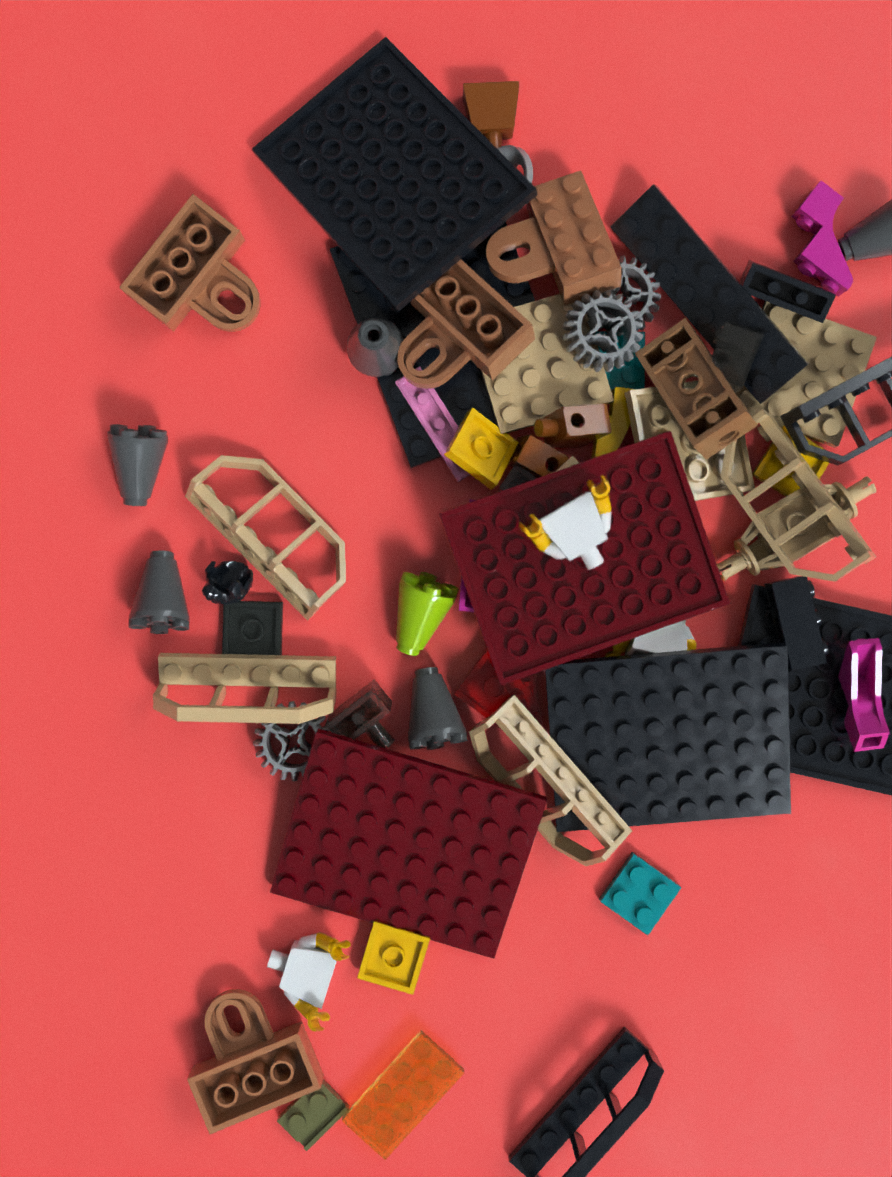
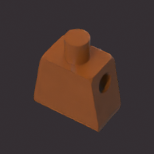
M519 81L463 83V103L467 119L498 149L502 146V139L513 138Z
M607 404L561 407L542 419L535 421V435L537 437H544L545 443L553 448H582L612 433Z
M526 435L517 437L516 441L519 443L508 465L537 479L556 472L569 457L534 436ZM546 461L548 462V469L545 467Z

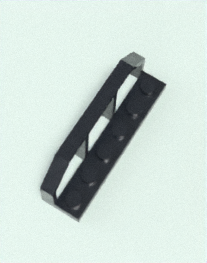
M892 357L780 416L800 453L839 465L892 437L891 429L869 441L845 396L851 392L853 397L867 391L870 389L868 383L876 380L892 407ZM826 405L829 410L837 407L858 448L841 456L809 445L797 421L803 419L804 423L813 420L821 415L819 409Z
M624 1027L508 1156L509 1162L526 1177H540L537 1173L570 1138L576 1161L562 1177H586L650 1105L664 1072L657 1055ZM645 1055L648 1067L636 1094L622 1109L618 1098L611 1091L639 1059ZM606 1099L613 1120L586 1149L583 1137L576 1130L597 1106Z

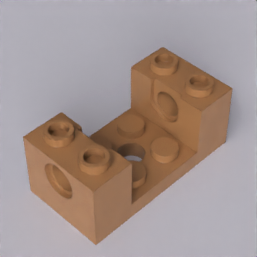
M686 318L635 353L691 444L706 460L758 426ZM698 377V384L694 389H684V383L688 378Z

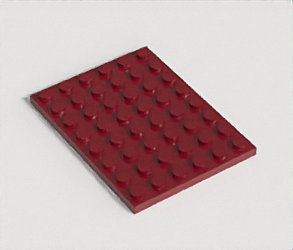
M671 431L439 513L500 685L730 604ZM601 475H603L610 485L608 495L611 504V527L606 533L608 539L596 546L604 559V562L597 567L588 570L580 556L569 561L566 558L556 559L540 551L531 538L519 527L520 523L525 527H529L532 524L533 519L529 516L530 514H533L539 520L585 492L592 494L587 481L591 480L594 487L599 486L602 482Z
M318 729L270 893L371 923L377 921L428 936L432 941L494 959L547 803V797Z

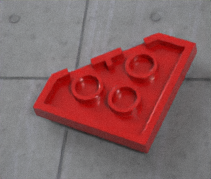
M488 649L454 692L457 697L485 718L490 717L508 698L515 695L538 723L542 724L535 674L500 685Z

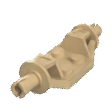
M867 476L847 489L837 481L832 484H823L849 520L858 515L856 503L877 491L874 483L868 486V483L872 480ZM805 487L804 489L796 490L757 514L774 538L777 539L817 510L809 501L813 497L812 494ZM824 515L781 545V548L792 563L836 538L827 525L831 521L827 515ZM753 521L741 539L734 541L736 554L719 564L717 563L723 581H726L729 577L745 568L752 575L756 576L763 570L784 567ZM756 536L758 537V539L755 542H753L750 546H747V544L750 541H752Z

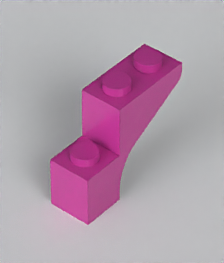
M821 180L791 216L802 230L814 234L793 262L798 265V269L802 274L815 278L821 283L823 289L839 297L853 284L852 274L833 232L834 214L844 197Z
M861 638L849 641L838 676L849 705L844 725L854 752L883 749L890 731L885 720L881 700V642L879 638Z

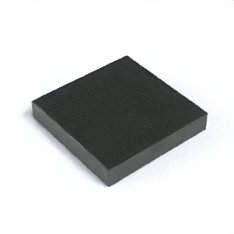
M239 601L238 603L223 605L222 654L282 655L283 602Z

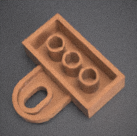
M581 170L536 185L538 195L526 204L530 218L499 229L492 235L486 247L488 267L493 275L502 281L521 283L552 273L564 306L574 303L576 300L580 301L584 294L588 293L592 296L596 290L603 293L607 290L621 287L622 267ZM520 247L530 250L527 255L510 261L500 259L503 253Z
M194 194L191 195L119 287L129 298L173 332L191 309L220 330L227 332L241 331L255 321L261 307L260 294L253 281L229 263L245 242L241 231ZM226 290L233 292L245 302V310L240 314L231 313L218 302L220 293Z
M460 260L410 302L426 319L403 340L398 350L397 361L404 378L410 384L424 389L443 385L469 360L493 380L535 340L533 325L466 263ZM430 348L440 350L439 356L426 369L421 371L414 369L415 362Z
M231 989L220 993L214 998L207 1009L204 1023L216 1057L194 1065L187 1078L209 1135L321 1089L324 1074L302 1021L273 1033L261 1002L252 993L241 989ZM233 1005L238 1008L245 1024L244 1031L237 1033L231 1030L224 1014L226 1006Z

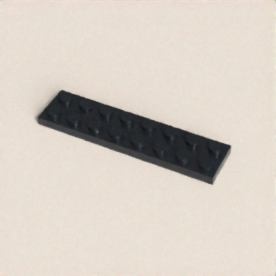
M653 184L610 226L639 262L647 264L646 270L648 272H655L653 277L655 281L660 283L661 288L760 404L809 365L657 185Z

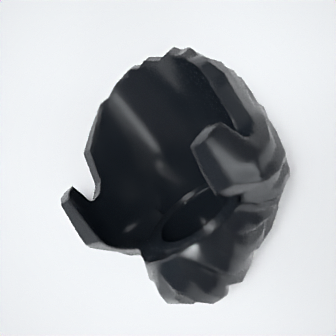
M212 561L205 569L207 583L202 589L203 595L208 601L215 604L229 605L238 603L252 587V570L244 563L236 561H223L217 567H214L216 562Z

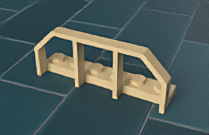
M763 409L756 413L753 419L757 424L760 423L757 430L767 442L773 441L778 448L774 453L782 464L786 466L744 496L731 478L736 440L725 449L721 478L788 572L793 575L835 582L861 564H867L876 558L874 552L772 414ZM792 471H795L791 475L801 489L807 487L813 496L809 501L817 511L775 539L750 502ZM824 515H827L831 520L827 523L828 527L837 538L841 535L848 543L845 550L853 559V562L835 574L799 569L794 566L781 548V545Z
M221 455L191 479L185 497L307 621L346 582L345 542L263 459ZM220 467L258 470L274 488L237 519L234 510L230 506L224 505L216 497L214 490L202 482ZM281 493L311 526L277 555L270 547H265L257 539V535L252 528L244 526V524ZM316 531L335 548L336 583L320 598L313 590L306 588L299 581L297 574L291 568H286L281 563Z
M160 653L158 656L159 685L153 694V709L176 721L301 724L331 714L334 711L336 701V656ZM168 685L218 686L209 705H180L166 698L168 695ZM226 686L271 687L264 707L222 706L226 696ZM278 687L329 688L327 698L300 707H275L278 699Z
M515 695L508 698L490 717L479 722L469 732L477 761L494 781L522 789L515 780L530 774L536 768L564 800L565 803L544 810L538 827V831L554 849L584 866H590L605 862L632 832V829ZM496 722L530 762L507 772L490 752L485 730ZM572 810L604 848L596 851L588 850L563 836L560 832H557L556 827L550 820L565 816Z

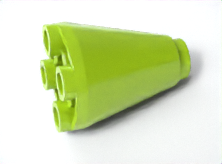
M403 572L399 583L396 629L397 650L407 655H419L420 650L424 649L454 604L459 590L458 587L447 583L436 582L437 577L430 573L420 572V575L417 576L413 573Z

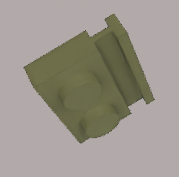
M323 1079L321 1089L295 1099L278 1116L277 1122L297 1142L299 1141L307 1151L349 1110V1105L344 1103L340 1099V1095Z

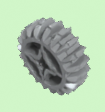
M623 255L619 258L622 267L621 292L626 297L623 304L625 305L628 301H632V304L643 302L639 315L634 319L635 321L643 322V327L639 329L643 330L646 327L645 321L651 322L654 319L651 312L659 310V306L655 302L661 299V294L653 291L660 287V283L651 282L655 272L652 271L646 274L644 272L647 268L646 263H643L638 268L635 266L637 263L636 257L632 258L630 263L627 264L626 258ZM628 277L633 279L641 289L632 287ZM620 287L611 290L612 299H615ZM603 311L607 317L616 318L610 313ZM622 327L617 330L618 336L623 335Z
M599 290L594 291L592 297L588 293L584 294L581 297V301L576 300L572 304L573 310H568L565 316L569 321H565L562 328L569 332L563 335V340L571 341L566 350L567 352H572L573 350L577 352L573 358L574 361L577 362L581 358L585 360L583 368L587 369L593 363L595 372H599L602 367H604L606 372H611L614 366L620 369L624 366V361L630 362L634 358L632 352L636 353L640 349V345L637 342L643 339V334L637 330L643 327V322L634 320L639 315V311L631 313L629 308L632 306V301H628L625 305L621 303L623 299L622 294H618L615 299H612L611 290H607L603 297ZM603 311L611 313L616 318L607 317ZM587 314L590 330L583 336L581 329L582 319ZM612 327L606 335L605 333L603 335L598 333L595 336H593L599 328L600 330L602 328H605L606 330ZM622 327L624 337L622 346L619 349L616 331ZM591 344L598 345V346L602 349L603 352H607V353H602V352L596 351V350H594L592 347H590L589 345H591Z
M290 701L288 707H296L295 702ZM282 703L277 705V707H285ZM322 716L317 720L313 719L301 723L293 730L285 727L281 728L276 723H260L265 729L257 728L254 733L263 738L255 740L253 745L263 746V749L255 754L257 758L266 756L267 759L262 762L261 766L265 768L271 763L274 766L270 770L272 776L275 775L278 769L282 770L281 780L287 778L288 772H291L292 781L298 780L300 771L302 776H304L308 761L300 764H290L285 761L292 753L310 756L312 747L306 741L305 732L309 725L313 728L315 734L318 729L330 731L331 725L323 727L320 725L326 717ZM301 729V732L298 735L299 738L297 740L298 744H300V747H297V745H295L293 748L291 747V749L286 753V750L289 747L288 744L290 743L289 738H287V735H290V737H292L294 734L296 735ZM271 733H274L275 737L282 744L278 757L271 746Z

